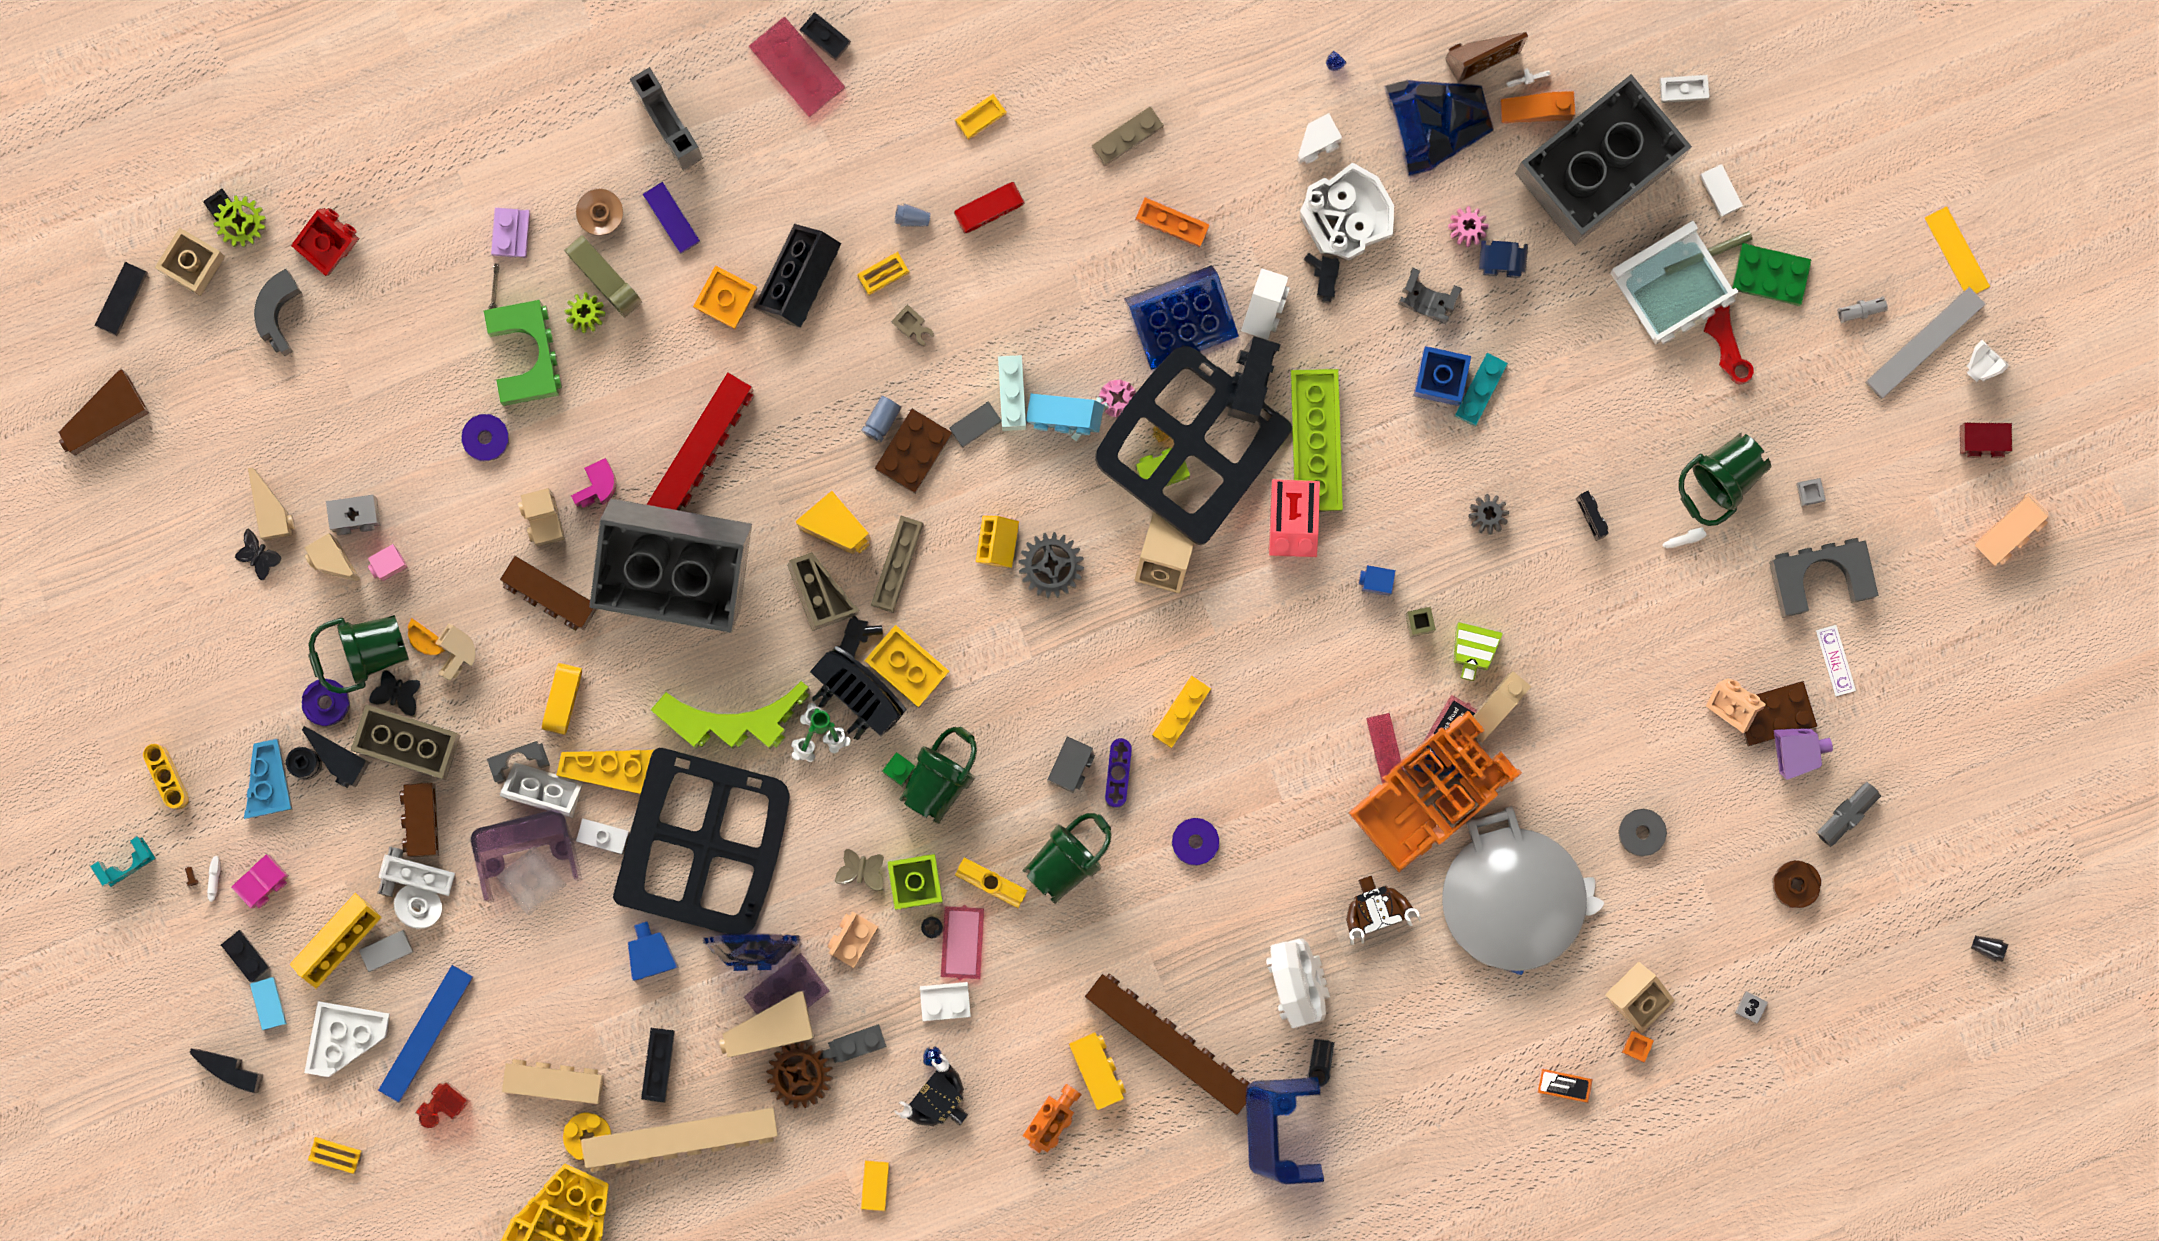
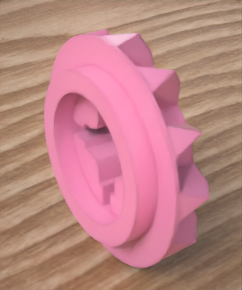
M1121 379L1113 380L1102 387L1099 397L1104 400L1101 404L1106 402L1109 405V408L1104 411L1106 414L1118 417L1127 405L1117 402L1111 406L1114 400L1111 393L1119 394L1124 390L1122 399L1127 404L1135 395L1136 391L1129 382Z

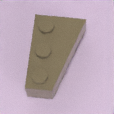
M812 552L791 559L788 562L789 572L812 631L851 618L859 613L860 610L849 600L842 588L836 584L829 572Z

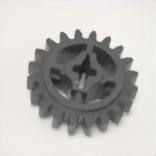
M1056 532L1053 533L1051 539L1048 538L1046 533H1043L1042 541L1035 536V545L1029 542L1026 543L1030 551H1021V554L1026 559L1019 560V564L1025 566V568L1019 570V574H1027L1022 582H1031L1029 586L1030 591L1037 587V596L1046 591L1047 598L1050 597L1051 592H1054L1055 596L1059 598L1060 590H1063L1065 594H1069L1067 586L1076 588L1073 579H1082L1076 572L1084 571V567L1077 564L1082 562L1084 558L1076 557V554L1080 552V548H1071L1074 544L1073 540L1065 543L1066 535L1057 540ZM1052 547L1063 550L1068 557L1056 556ZM1043 549L1044 558L1037 564L1032 565V560L1036 553ZM1048 555H1050L1053 563H1058L1055 566L1054 576L1049 567L1045 568L1048 565ZM1071 566L1068 576L1059 582V572L1065 567ZM1043 573L1047 575L1051 584L1040 581L1034 574Z

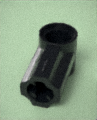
M1314 1039L1307 1074V1081L1314 1088H1321L1329 1082L1335 1042ZM1320 1070L1324 1073L1325 1079L1322 1083H1317L1313 1080V1071Z

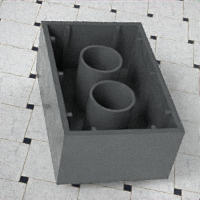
M1630 74L1520 163L1515 174L1576 246L1682 161L1692 146L1634 76Z
M610 499L600 519L589 608L732 633L741 609L752 524Z

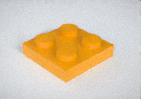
M715 265L693 308L736 330L758 288Z

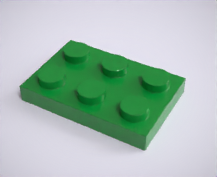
M1742 243L1732 289L1736 288L1738 292L1801 306L1812 259Z

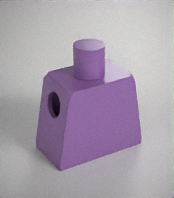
M1812 729L1774 730L1779 773L1786 780L1820 768L1822 766L1821 754L1833 751L1831 739L1819 740L1818 734Z

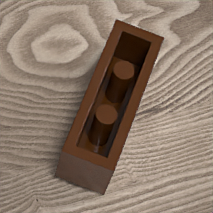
M436 784L403 785L404 790H400V803L405 808V814L401 815L402 829L406 828V838L402 839L403 852H407V857L410 858L439 856Z

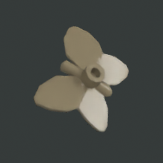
M846 849L844 851L845 866L841 867L837 872L835 882L844 885L853 882L857 877V883H862L864 878L865 884L872 890L881 891L883 889V878L879 869L883 864V855H873L866 860L865 856L859 858L857 853L851 849Z

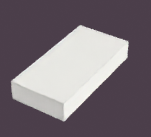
M1722 164L1700 175L1720 217L1742 208L1743 205Z

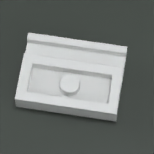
M968 982L920 986L923 1021L971 1017Z

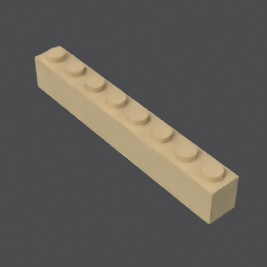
M767 1108L581 1139L585 1168H591V1172L606 1170L605 1165L615 1164V1168L630 1166L629 1161L639 1160V1164L654 1162L653 1157L663 1156V1160L678 1158L677 1153L687 1152V1156L702 1154L701 1149L711 1148V1152L726 1150L725 1145L735 1144V1148L750 1146L749 1141L759 1140V1144L774 1142L773 1137H777L778 1134L774 1109Z

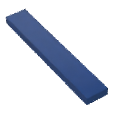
M451 965L378 1091L397 1102L402 1100L472 981L473 976Z

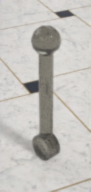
M494 263L492 298L488 309L498 308L496 305L500 264Z

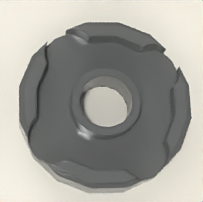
M1643 808L1633 810L1625 815L1620 823L1618 834L1625 850L1642 857L1652 855L1661 849L1666 840L1667 830L1660 815L1652 810ZM1639 826H1645L1649 830V835L1646 839L1637 837L1636 830Z

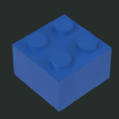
M1425 346L1422 351L1413 396L1460 406L1471 356Z

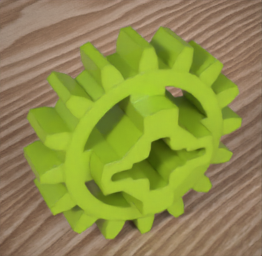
M237 195L234 196V202H230L228 198L225 199L227 204L225 207L218 205L221 213H214V216L219 219V221L214 223V226L221 228L217 231L218 236L225 235L223 239L225 243L232 240L233 247H236L238 242L241 243L242 247L246 246V241H249L252 245L255 244L253 238L255 236L257 238L262 237L258 232L259 229L265 230L266 228L261 224L262 221L266 220V217L259 216L263 209L261 207L255 209L257 202L253 200L248 203L247 196H244L242 201H239ZM242 206L249 208L254 215H247L243 212ZM233 208V213L225 218L227 212ZM238 212L243 220H246V222H242L241 230L234 223V221L238 220ZM255 225L253 231L247 235L246 231L249 227ZM225 228H233L237 233V237L229 234Z

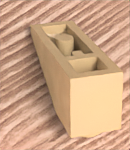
M253 467L248 468L260 538L266 541L292 536L291 529L295 528L293 516L288 514V511L257 470Z
M1514 671L1506 675L1473 715L1484 729L1483 733L1475 737L1481 743L1484 742L1531 688Z

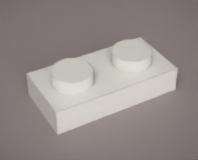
M1708 75L1665 77L1659 80L1661 103L1709 99Z

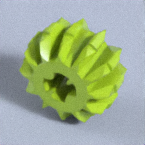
M587 292L583 294V299L578 294L574 295L577 302L574 303L569 300L567 303L572 309H565V314L571 315L566 319L567 323H574L572 328L575 331L581 326L582 333H586L587 326H589L592 332H594L596 329L593 324L596 323L601 326L603 322L598 317L606 315L604 311L600 310L604 307L603 303H596L598 300L596 295L592 296L589 300ZM584 308L591 312L586 314V318H583L580 312H584Z

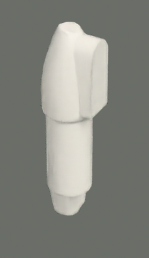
M1703 527L1689 530L1685 535L1671 538L1669 541L1664 542L1663 547L1667 549L1688 543L1691 544L1703 539L1707 534Z
M219 856L213 857L209 867L207 896L210 902L215 900L221 870Z

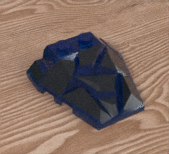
M1406 80L1385 86L1389 106L1394 111L1404 149L1402 155L1408 176L1435 169L1440 163L1448 158H1452L1456 153L1467 146H1471L1494 130L1482 85Z
M782 934L718 935L703 938V944L727 966L733 967V971H748V966H757V971L772 970V966L778 965L786 957V954L791 952L801 942L800 935L782 936Z

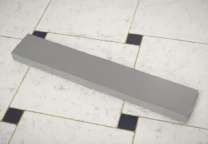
M1970 287L1967 288L1865 383L1880 399L1884 398L1978 312L1985 303Z

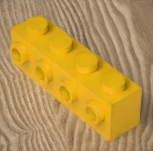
M354 893L290 963L291 967L302 979L317 989L382 917L368 902Z

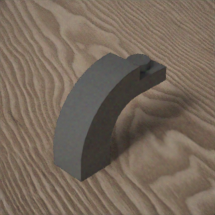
M286 268L266 282L259 292L254 308L255 325L260 337L264 341L272 338L269 341L276 353L281 352L284 356L289 355L293 351L279 328V312L287 301L302 293L291 273Z

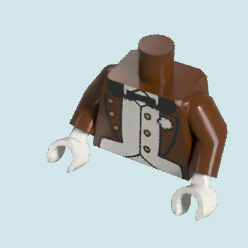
M1372 875L1358 880L1363 894L1353 897L1354 901L1349 904L1346 917L1351 945H1354V938H1360L1362 943H1364V934L1405 920V918L1409 926H1412L1410 920L1412 917H1417L1421 921L1419 912L1395 888H1388L1385 885L1376 889Z

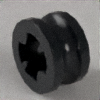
M928 917L922 922L921 930L926 937L937 938L942 933L943 925L938 918ZM930 921H936L935 925H939V930H935L932 935L928 934L929 930H925V925H929Z

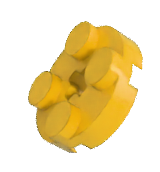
M589 1112L577 1114L564 1127V1146L568 1153L578 1160H584L581 1136H583L584 1130L587 1129L588 1133L593 1132L594 1137L612 1134L607 1121L597 1114Z

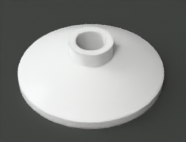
M407 885L397 893L394 900V910L397 917L405 925L416 929H423L436 923L441 915L442 904L435 892ZM416 907L420 912H416L412 908Z

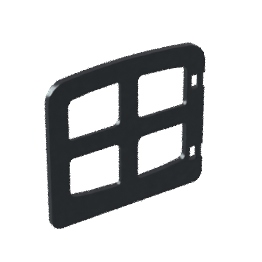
M1182 346L1171 352L1131 398L1096 450L1095 461L1098 468L1106 476L1195 544L1204 545L1210 540L1292 431V425L1288 419L1274 411L1264 402L1262 409L1272 417L1269 421L1262 416L1256 420L1259 423V429L1251 444L1238 463L1231 462L1205 441V434L1226 408L1229 393H1233L1234 386L1231 385L1232 376L1209 361L1198 350ZM1202 363L1214 371L1211 376H1208L1199 369ZM1183 369L1191 370L1215 388V393L1189 425L1179 422L1155 402L1159 394ZM1141 418L1150 421L1174 442L1173 448L1148 479L1139 476L1118 458V453L1125 440ZM1189 456L1197 457L1223 478V483L1195 513L1186 512L1163 494L1164 487Z
M656 748L650 757L614 889L613 899L615 903L627 908L729 935L742 936L749 933L756 925L777 862L790 799L787 786L783 781L771 776L666 748ZM676 758L690 761L689 769L674 766ZM677 773H684L713 782L703 825L698 831L665 824L659 819L668 790ZM748 777L762 780L761 787L756 788L746 785ZM734 787L763 794L769 800L762 842L757 848L725 840L719 834L729 794ZM655 840L689 848L694 853L684 895L680 901L650 894L644 888L651 847ZM715 857H723L749 864L754 868L746 896L736 915L710 910L700 905L710 864Z

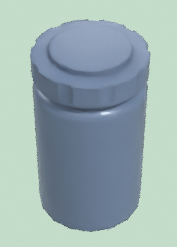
M881 396L867 419L866 426H863L861 431L869 438L882 442L883 436L889 431L902 407L889 398Z

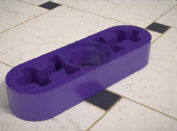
M1124 738L1114 740L1110 746L1105 800L1113 808L1124 805L1127 798L1132 747L1130 742ZM1119 743H1124V747L1128 748V752H1123L1122 760L1127 759V764L1122 762L1112 763V758L1118 759V751H1114V747H1118ZM1116 766H1121L1125 770V777L1121 780H1116L1111 775L1112 769ZM1110 782L1115 784L1125 783L1124 788L1119 786V795H1123V799H1119L1118 803H1113V799L1109 798V794L1114 793L1115 787H1110Z

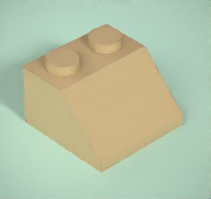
M330 533L304 547L308 553L304 557L311 568L320 570L324 574L352 581L360 580L339 541Z
M1640 962L1631 968L1605 994L1611 1004L1640 1034L1675 1001L1657 976Z

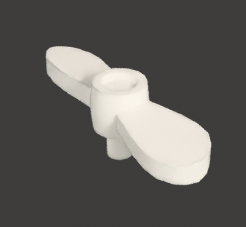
M1524 69L1525 75L1523 78L1510 81L1507 85L1508 87H1513L1524 82L1526 85L1535 82L1534 79L1550 75V70L1533 75L1529 73V69Z

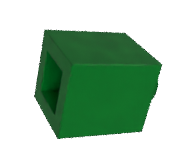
M896 752L882 772L903 787L916 766Z

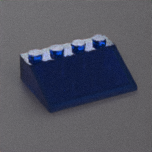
M1212 265L1124 298L1131 321L1151 370L1157 368L1176 348L1187 346L1202 351L1239 337L1219 275Z

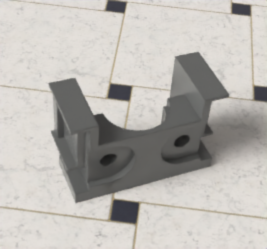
M1412 267L1406 287L1402 290L1403 293L1407 294V297H1401L1398 304L1446 324L1449 316L1445 315L1446 311L1453 312L1455 302L1463 288L1454 285L1450 295L1433 291L1417 281L1420 270Z
M538 741L487 758L493 779L498 784L506 781L503 770L509 768V760L515 754H523L529 761L536 759L538 767L541 769L550 766L543 744H538Z

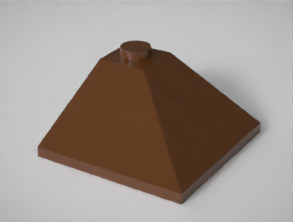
M1527 32L1470 42L1463 46L1459 43L1449 49L1445 59L1457 82L1460 83L1521 53L1528 34Z

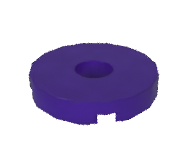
M480 414L472 417L465 424L462 430L461 442L465 451L472 458L479 461H490L499 458L506 451L509 444V433L506 425L498 417L491 414ZM486 431L490 432L492 435L491 441L487 444L480 443V434Z
M325 679L332 686L344 687L335 680ZM319 680L309 684L303 692L302 711L307 719L316 725L325 727L335 725L342 721L348 713L350 705L348 693L338 694L331 692L322 686ZM323 696H329L332 700L331 706L327 709H322L319 705V701Z
M1191 818L1184 820L1175 829L1172 836V847L1179 860L1188 865L1198 866L1214 858L1219 848V836L1217 830L1210 822L1201 818ZM1192 835L1200 836L1202 838L1201 847L1197 849L1192 848L1189 845V838Z

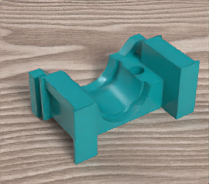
M136 836L130 840L136 851L131 853L133 862L129 869L121 871L118 867L114 866L107 869L104 863L100 861L90 866L102 886L108 883L110 887H113L156 859L143 837Z

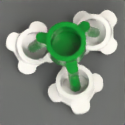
M810 703L807 706L806 713L800 717V722L809 725L810 728L806 738L792 742L791 745L794 748L792 758L797 761H814L815 755L813 751L815 744L811 741L814 733L822 734L829 730L823 736V742L828 744L831 753H838L842 747L849 746L851 740L845 736L842 727L834 728L835 724L830 722L827 711L817 707L814 703Z

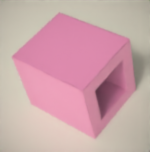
M394 544L368 558L371 563L368 566L374 578L379 577L382 581L408 568Z

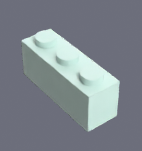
M1022 355L998 356L1002 431L1026 430Z

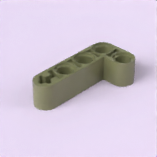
M583 235L578 237L564 250L624 318L643 303L638 294L627 282H624Z

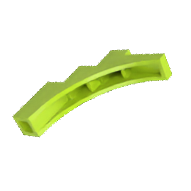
M800 681L788 694L774 703L755 711L739 714H716L698 710L680 702L665 692L652 707L651 711L695 749L698 746L703 747L711 738L709 735L711 731L732 749L735 746L740 748L748 739L746 735L748 731L771 749L773 746L777 748L786 738L783 735L786 731L779 724L781 722L785 724L792 717L794 712L791 710L797 703L802 705L809 697L807 693L809 687Z

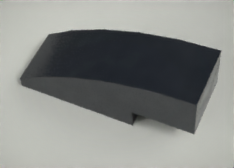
M196 1048L190 1049V1054L194 1059L220 1080L248 1092H259L263 1074L240 1069L242 1059Z

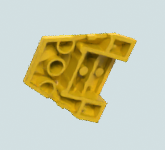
M564 1164L545 1183L535 1197H532L527 1202V1205L511 1219L501 1241H602L609 1183Z

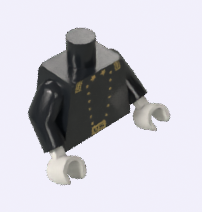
M940 1054L943 1059L941 1064L937 1065L932 1061L933 1066L937 1070L909 1105L903 1101L899 1102L904 1105V1110L900 1113L895 1111V1114L924 1126L935 1127L939 1123L943 1124L948 1117L959 1126L969 1115L958 1106L964 1098L962 1096L964 1087L959 1073L949 1064V1061L943 1054Z

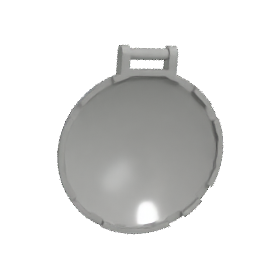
M1513 806L1506 807L1504 811L1474 819L1472 817L1466 822L1472 842L1456 856L1444 881L1442 894L1443 912L1452 936L1460 946L1479 962L1506 971L1530 970L1552 962L1562 955L1574 942L1583 925L1587 907V895L1581 871L1571 855L1557 842L1541 833L1520 829ZM1508 820L1510 827L1479 835L1477 830L1478 827Z

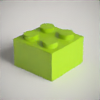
M935 854L887 862L895 910L943 903Z

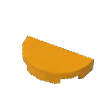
M411 618L408 624V638L410 644L418 652L425 655H438L446 651L435 644L439 639L436 634Z

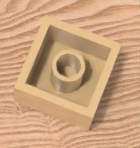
M179 228L155 268L163 275L201 297L225 256L216 248Z

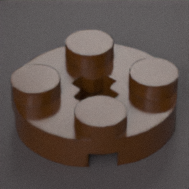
M1796 860L1789 861L1781 865L1773 876V892L1776 898L1789 908L1807 907L1814 903L1819 896L1821 887L1820 874L1809 863ZM1793 878L1803 881V884L1800 885V891L1792 889Z

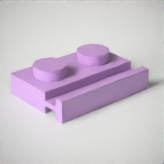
M495 208L492 256L527 257L529 210Z

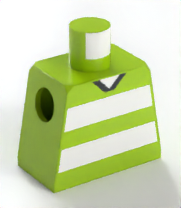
M1461 622L1456 624L1454 663L1463 665L1460 678L1474 681L1477 669H1488L1503 633Z

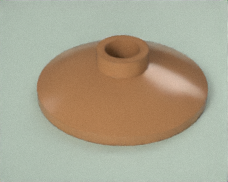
M593 189L585 193L578 201L576 218L579 225L586 232L597 236L607 235L616 230L623 218V206L620 199L613 192L606 189ZM603 210L605 215L599 218L596 216L597 211Z

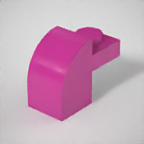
M604 458L584 468L592 485L571 495L577 507L582 506L584 508L595 503L594 499L597 497L602 505H604L613 497L616 490V478L608 460Z

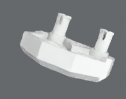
M1351 163L1332 179L1323 178L1308 186L1306 199L1300 210V218L1320 254L1337 255L1349 261L1364 253L1366 246L1392 237L1394 204L1378 176ZM1339 193H1344L1346 195V199L1340 200L1337 195ZM1327 219L1337 221L1333 230ZM1358 223L1362 224L1363 230H1356L1355 225Z
M1303 938L1271 945L1272 957L1267 958L1266 962L1267 965L1272 964V966L1268 967L1270 973H1273L1281 1003L1278 1009L1285 1012L1281 1013L1280 1017L1283 1020L1287 1018L1292 1028L1323 1021L1326 1015L1324 999L1330 998L1328 987H1325L1327 985L1326 979L1322 977L1324 971L1323 968L1320 969V966H1322L1320 956H1313L1308 942Z

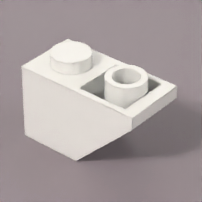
M1329 113L1307 125L1297 158L1299 164L1304 161L1306 164H1309L1319 158L1318 154L1324 151L1330 153L1339 148L1342 136Z

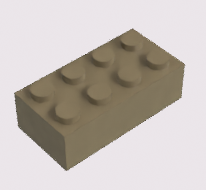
M365 705L351 750L446 780L461 735Z

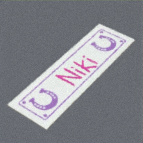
M1833 625L1816 630L1835 696L1856 691L1837 626Z

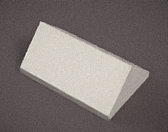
M515 762L500 792V796L573 818L583 782L559 777L556 774Z

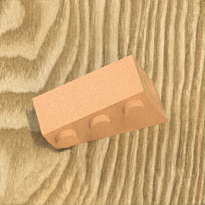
M2028 492L2022 501L2015 507H2012L1999 522L1991 527L1975 543V546L1994 566L1999 562L2003 565L2011 558L2012 554L2010 552L2016 546L2020 549L2030 540L2028 535L2033 530L2039 532L2048 523L2045 519L2048 518L2049 512Z

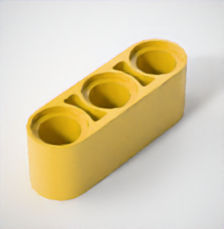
M558 663L542 721V730L566 735L581 681L582 668Z
M149 744L143 751V758L163 802L169 808L183 809L189 802V796L168 750L158 744ZM155 749H159L161 757L158 761L154 762L151 759V753ZM169 770L171 779L167 783H163L161 781V774ZM179 792L181 800L178 804L173 805L171 796L173 793Z

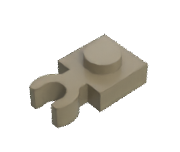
M908 304L891 321L908 338L915 334L917 342L921 346L926 345L921 339L924 333L929 334L932 338L934 337V333L930 328L921 326L925 320Z

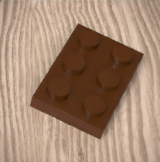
M912 408L877 463L875 470L916 494L950 439L952 432Z
M1804 681L1756 694L1766 705L1764 709L1757 712L1748 731L1744 732V737L1749 747L1775 739L1774 730L1811 729L1817 727Z

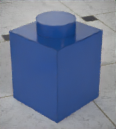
M1367 565L1365 571L1361 570L1359 585H1363L1362 591L1390 596L1396 570Z

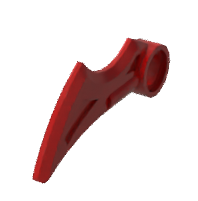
M1721 305L1714 310L1716 313L1708 318L1703 332L1711 335L1720 347L1721 357L1719 366L1729 374L1734 383L1746 384L1753 377L1754 368L1748 360H1744L1741 357L1731 325L1730 305L1726 308H1723ZM1738 366L1746 367L1748 370L1747 377L1739 378L1736 376L1735 368Z

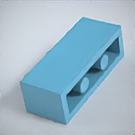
M1031 394L1026 422L1033 424L1036 430L1048 431L1049 427L1055 428V431L1061 433H1069V430H1076L1077 434L1090 435V432H1100L1104 405L1091 399Z

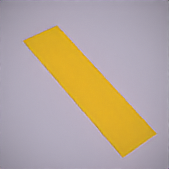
M1946 206L1924 217L1963 291L1970 287L1977 294L1989 288L1990 285L1948 207Z

